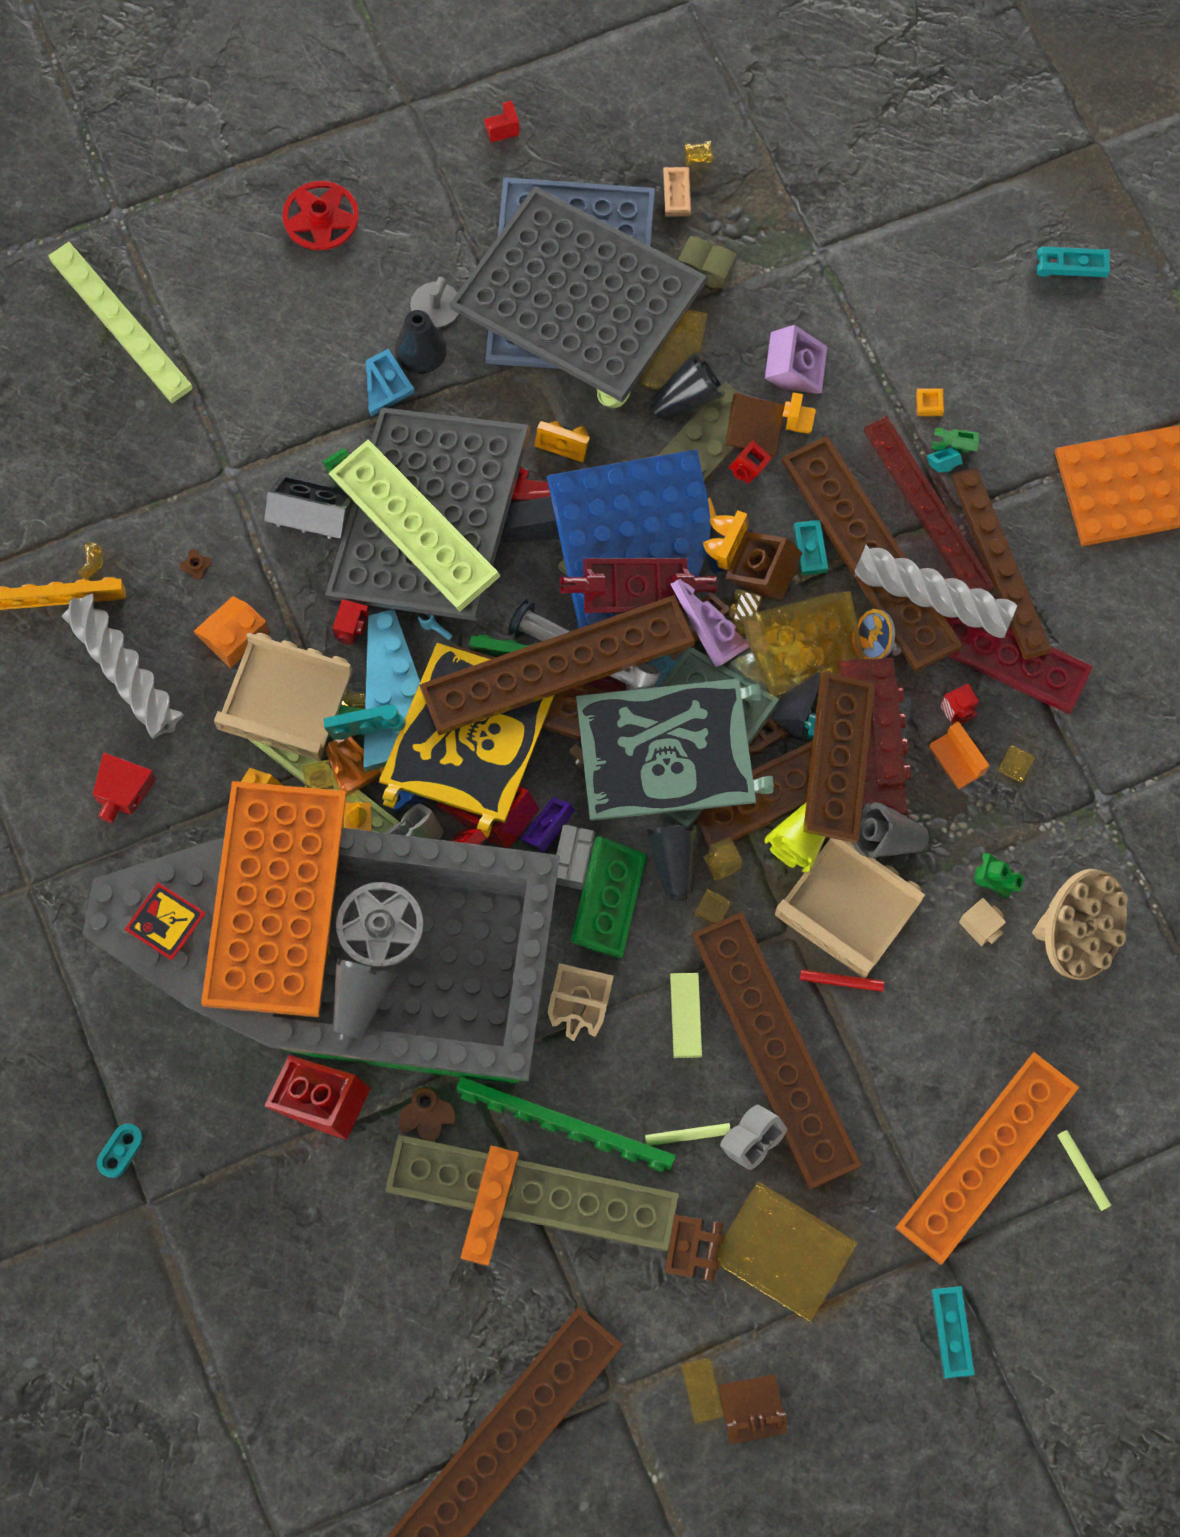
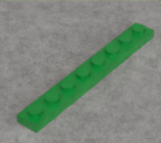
M460 1077L457 1092L461 1094L460 1098L476 1104L477 1100L487 1103V1108L498 1113H503L504 1110L514 1113V1118L522 1122L530 1123V1120L541 1123L540 1127L547 1131L556 1133L558 1129L568 1133L567 1137L581 1143H583L584 1139L595 1143L594 1147L601 1151L610 1152L612 1149L621 1152V1157L626 1160L637 1162L640 1159L648 1162V1167L653 1170L664 1172L667 1169L671 1171L676 1155Z

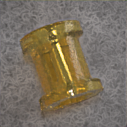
M705 141V143L690 145L689 142L684 143L686 165L691 166L694 162L703 161L712 163L711 142Z

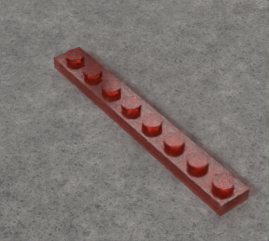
M886 416L864 427L863 432L956 579L963 581L969 589L979 588L988 592L993 591L995 588L994 583L889 418Z

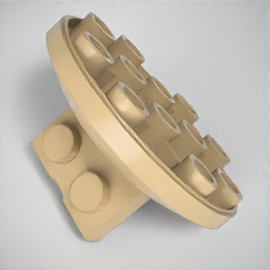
M1097 869L1080 871L1064 883L1049 904L1048 910L1032 931V934L1037 939L1045 941L1048 958L1058 973L1071 979L1085 980L1110 967L1113 957L1126 940V904L1128 897L1114 876Z

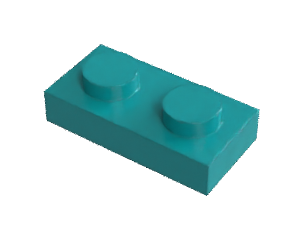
M820 520L794 523L793 530L796 547L802 552L799 560L801 576L827 573L828 564Z

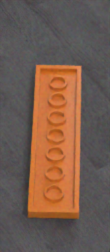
M1033 1052L895 1229L942 1265L1079 1087Z

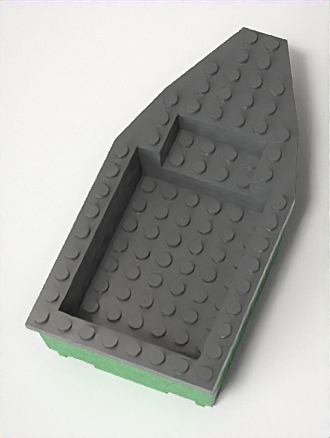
M343 828L319 1017L202 1007L201 1001L224 838L215 839L93 879L82 933L86 939L187 1008L267 1047L321 1059L518 1085L520 1080L529 1081L560 855ZM158 882L206 913L173 960L168 959L124 930ZM370 883H391L408 891L417 901L423 917L422 937L413 953L402 962L389 967H371L377 969V971L383 970L395 974L393 981L362 1039L355 1038L354 1043L337 1039L338 1033L333 1032L337 960L361 964L352 959L339 942L336 930L339 909L344 900L356 889ZM388 890L369 891L381 903L396 894V892ZM355 900L345 913L343 925L360 917ZM409 903L402 920L416 930V915ZM346 941L356 953L369 959L366 942ZM391 943L385 960L399 955L409 945Z

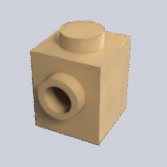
M982 898L961 917L959 923L982 947L987 941L993 944L1003 935L1001 929L1006 921L1003 919V913L996 906L993 905L991 907Z

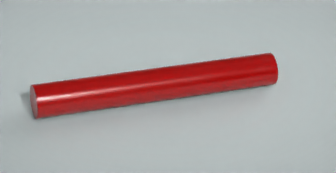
M802 969L800 971V981L883 992L884 981Z

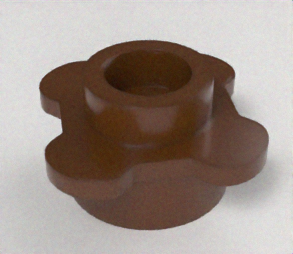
M193 549L188 552V558L180 563V569L182 572H187L191 577L198 580L206 574L208 567L212 565L210 557H204L199 554L198 550Z

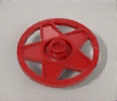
M314 181L300 186L290 194L284 204L282 218L285 230L294 242L311 250H329L342 245L353 235L358 225L359 211L355 198L346 188L329 181ZM317 188L329 189L321 197H317L308 191ZM343 196L351 204L353 214L339 208ZM294 200H296L301 212L288 220L289 210ZM333 229H348L341 237L331 241ZM311 231L315 243L304 240L295 233Z

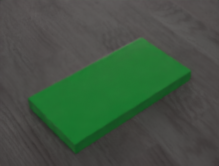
M602 836L596 837L570 942L615 959L623 958L647 858L646 853Z

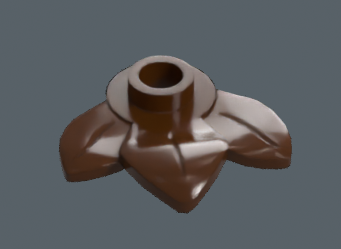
M430 1087L417 1089L412 1095L411 1103L401 1110L399 1116L401 1133L417 1129L418 1134L423 1140L435 1142L440 1136L442 1124L455 1123V1112L452 1105L447 1101L439 1099L437 1092ZM424 1097L430 1098V1105L422 1106L420 1104L421 1099Z

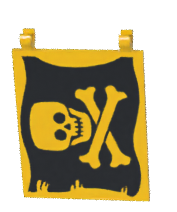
M437 643L420 684L491 659ZM418 686L405 717V727L400 730L379 779V783L388 785L382 797L384 799L383 805L394 809L399 792L403 790L482 816L477 829H480L487 837L486 839H488L493 822L497 820L505 823L555 695L438 736L420 686Z

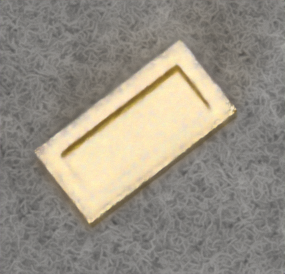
M710 1358L681 1364L694 1423L724 1417Z

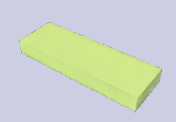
M698 973L670 974L673 1058L702 1057Z

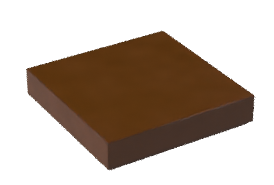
M740 393L733 394L725 445L744 449L753 440L771 457L776 456L784 405Z

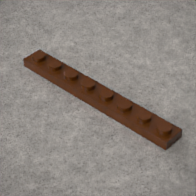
M973 468L953 473L951 481L999 599H1008L1017 605L1010 626L1024 660L1049 654L1051 646L978 469Z

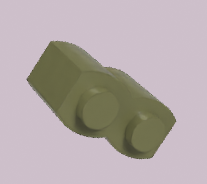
M690 236L678 261L706 275L707 286L711 288H724L736 265L737 254L724 247L712 245L701 238Z

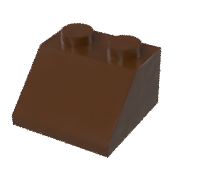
M745 531L725 578L760 596L783 600L802 552L788 538Z

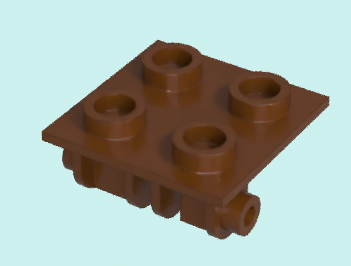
M775 1374L718 1385L730 1445L788 1433L785 1411L783 1412Z

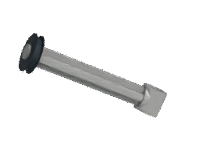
M528 599L523 600L517 607L508 627V634L512 635L514 633L515 638H519L525 632L541 641L570 632L535 614L534 602L529 604ZM643 663L609 676L625 683L626 690L628 691L655 688L661 673L656 667Z

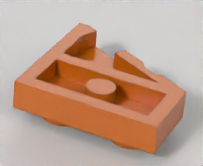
M351 736L345 740L335 739L328 743L325 749L339 789L340 791H346L347 796L381 776L382 773L379 771V768L364 772V750Z

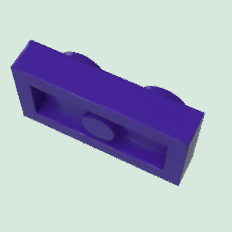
M552 797L521 838L522 842L526 846L544 853L563 825L568 822L575 809L570 803Z

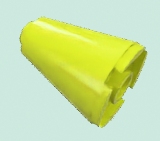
M806 803L774 828L765 838L766 844L769 841L772 844L769 850L778 859L792 868H795L796 865L803 867L801 872H809L825 839L824 836L803 832Z

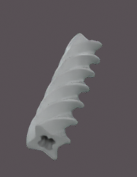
M866 545L855 569V576H858L867 585L883 586L887 592L898 597L908 596L912 602L919 606L934 607L938 613L946 617H959L963 623L971 627H984L989 634L998 638L1005 637L1016 612L1017 605L1008 599L995 600L986 590L979 588L969 589L963 581L955 578L944 579L938 571L931 568L919 569L913 561L907 558L894 559L887 550L882 548L869 549Z
M93 593L80 599H71L69 608L61 617L70 624L75 636L85 644L90 656L100 664L105 676L115 684L122 699L130 704L136 718L146 725L151 738L155 739L164 733L173 732L177 722L184 714L180 711L169 709V694L166 691L154 688V675L149 670L139 668L138 653L134 650L123 648V633L119 630L108 628V613L104 610L93 608Z

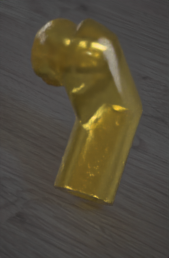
M87 542L84 545L83 551L85 552L86 563L76 572L85 580H88L103 564L102 549L95 542Z
M347 688L341 705L366 706V692L352 693Z

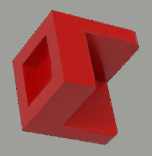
M512 101L502 103L503 114L484 119L490 142L519 135V120Z

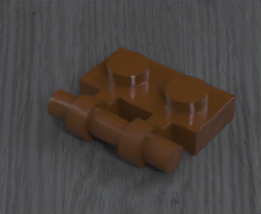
M674 1215L664 1273L695 1278L697 1267L704 1268L703 1280L714 1282L715 1272L719 1270L720 1261L717 1260L720 1244L724 1242V1235H722L724 1223L712 1221L711 1233L703 1232L705 1220ZM701 1241L709 1242L706 1259L698 1258Z

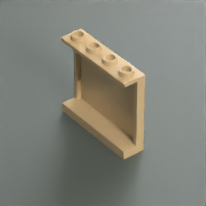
M247 633L248 645L222 712L217 711L214 719L217 730L321 761L330 736L324 729V718L338 715L353 674L351 664L346 659L338 656H333V658L323 656L320 651L308 648L306 651L297 648V645L289 641L283 640L281 643L274 641L270 636L263 633H256V635Z
M830 838L818 854L811 870L803 874L785 900H782L777 906L774 915L859 976L867 978L920 905L925 894L921 892L922 889L912 881L906 882L899 877V873L893 867L882 865L876 861V857L870 858L860 855L855 850L853 843Z

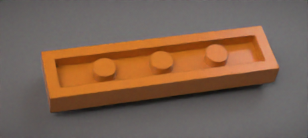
M491 1145L462 1250V1260L485 1266L490 1265L519 1152Z

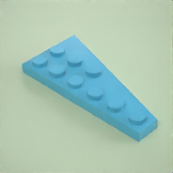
M391 609L368 616L365 709L392 704L405 719L420 680L395 610ZM388 728L378 730L373 734H365L364 772L375 770L382 766L385 767L400 731Z

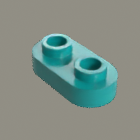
M129 1123L119 1126L99 1154L97 1168L105 1177L117 1178L121 1176L141 1148L143 1134L137 1126ZM128 1135L134 1136L131 1144L124 1143V1139ZM113 1159L117 1160V1166L114 1169H110L108 1163Z

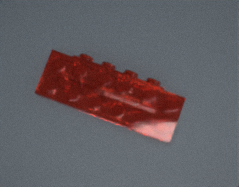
M894 659L839 660V675L875 683L862 806L867 803L878 802L906 816L905 784L906 780H910L911 772L910 764H904L903 754H908L907 738H902L901 729L906 728L905 712L899 711V703H903L904 695L903 687H897Z

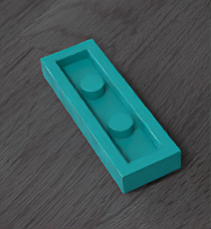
M962 1286L932 1289L944 1379L974 1376Z

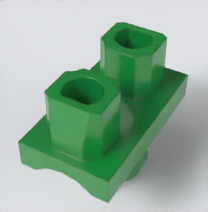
M983 853V865L975 870V882L980 887H988L1002 899H1009L1011 892H1021L1024 876L1012 871L1010 865L1006 862L999 861L991 854Z

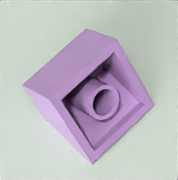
M796 325L771 332L765 379L785 390L815 394L822 393L827 346Z

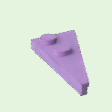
M681 579L671 584L715 667L724 664L754 645L750 638L744 639L735 631L736 626L731 621L726 620L723 614L708 601L703 603L693 595L695 590L690 585L684 583Z

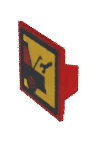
M158 882L124 930L168 959L173 960L206 913Z

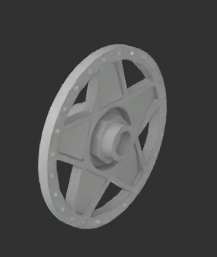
M376 882L356 889L344 900L337 915L336 930L341 946L352 959L369 967H389L402 962L416 949L423 933V917L417 901L408 891L391 883ZM388 890L396 892V894L381 903L369 891ZM355 900L360 917L343 925L345 913ZM409 903L416 915V930L402 920ZM346 941L366 942L369 959L356 953ZM391 943L409 945L399 955L385 960Z

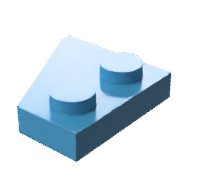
M389 349L366 360L368 407L371 417L379 413L381 407L388 408L415 394L413 386Z

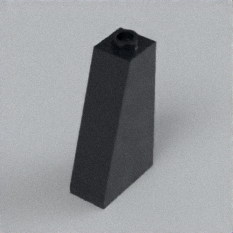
M551 496L510 503L499 543L560 539Z

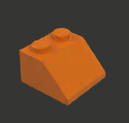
M234 596L194 630V634L230 668L243 658L248 645L247 633L254 635L256 633L266 635L270 633L266 620L248 603Z

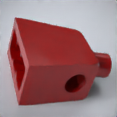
M104 753L93 790V796L96 801L103 804L98 817L106 822L113 823L118 811L133 814L156 780L153 771Z

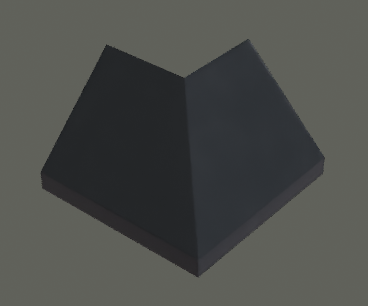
M821 672L783 694L772 719L795 738L801 739L807 720L818 698Z

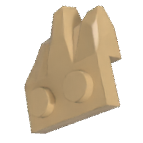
M559 963L548 1008V1015L552 1026H558L562 1021H566V1036L572 1041L575 1040L583 1026L588 1027L589 1034L596 1037L604 1021L614 975Z

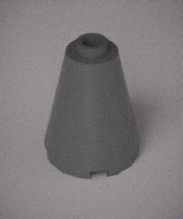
M874 802L862 806L859 841L853 843L860 855L870 858L919 853L927 846L929 836L924 826L882 803Z
M337 960L333 1032L338 1033L337 1039L351 1043L355 1042V1038L362 1039L395 974L383 970L377 971V969L346 960Z

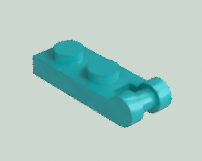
M1040 247L1037 249V259L1039 260L1037 275L1042 277L1050 275L1108 277L1110 273L1109 250L1065 247ZM1050 259H1057V263H1050Z
M392 704L324 718V729L333 740H345L350 736L359 734H373L378 730L388 728L400 731L406 724L403 716Z

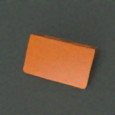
M959 721L949 727L946 735L929 745V749L957 789L965 787L986 774L990 766Z

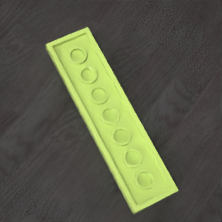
M369 440L365 441L328 473L336 484L459 612L500 577L498 571Z

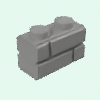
M563 825L556 854L560 855L556 885L583 890L595 843V832L593 830Z

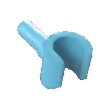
M426 614L430 618L427 621L418 617L423 629H433L448 640L453 637L451 633L436 622L434 615Z

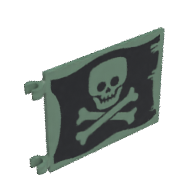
M739 679L576 696L590 821L756 803L755 793H773V776L753 779L742 703L743 701L758 702L761 700L760 684H752L741 688Z

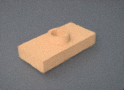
M689 167L664 168L665 217L691 216Z

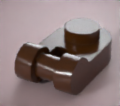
M774 712L749 745L750 755L761 753L773 744L784 740L789 735L785 728L772 719ZM769 727L772 733L767 736L763 729Z

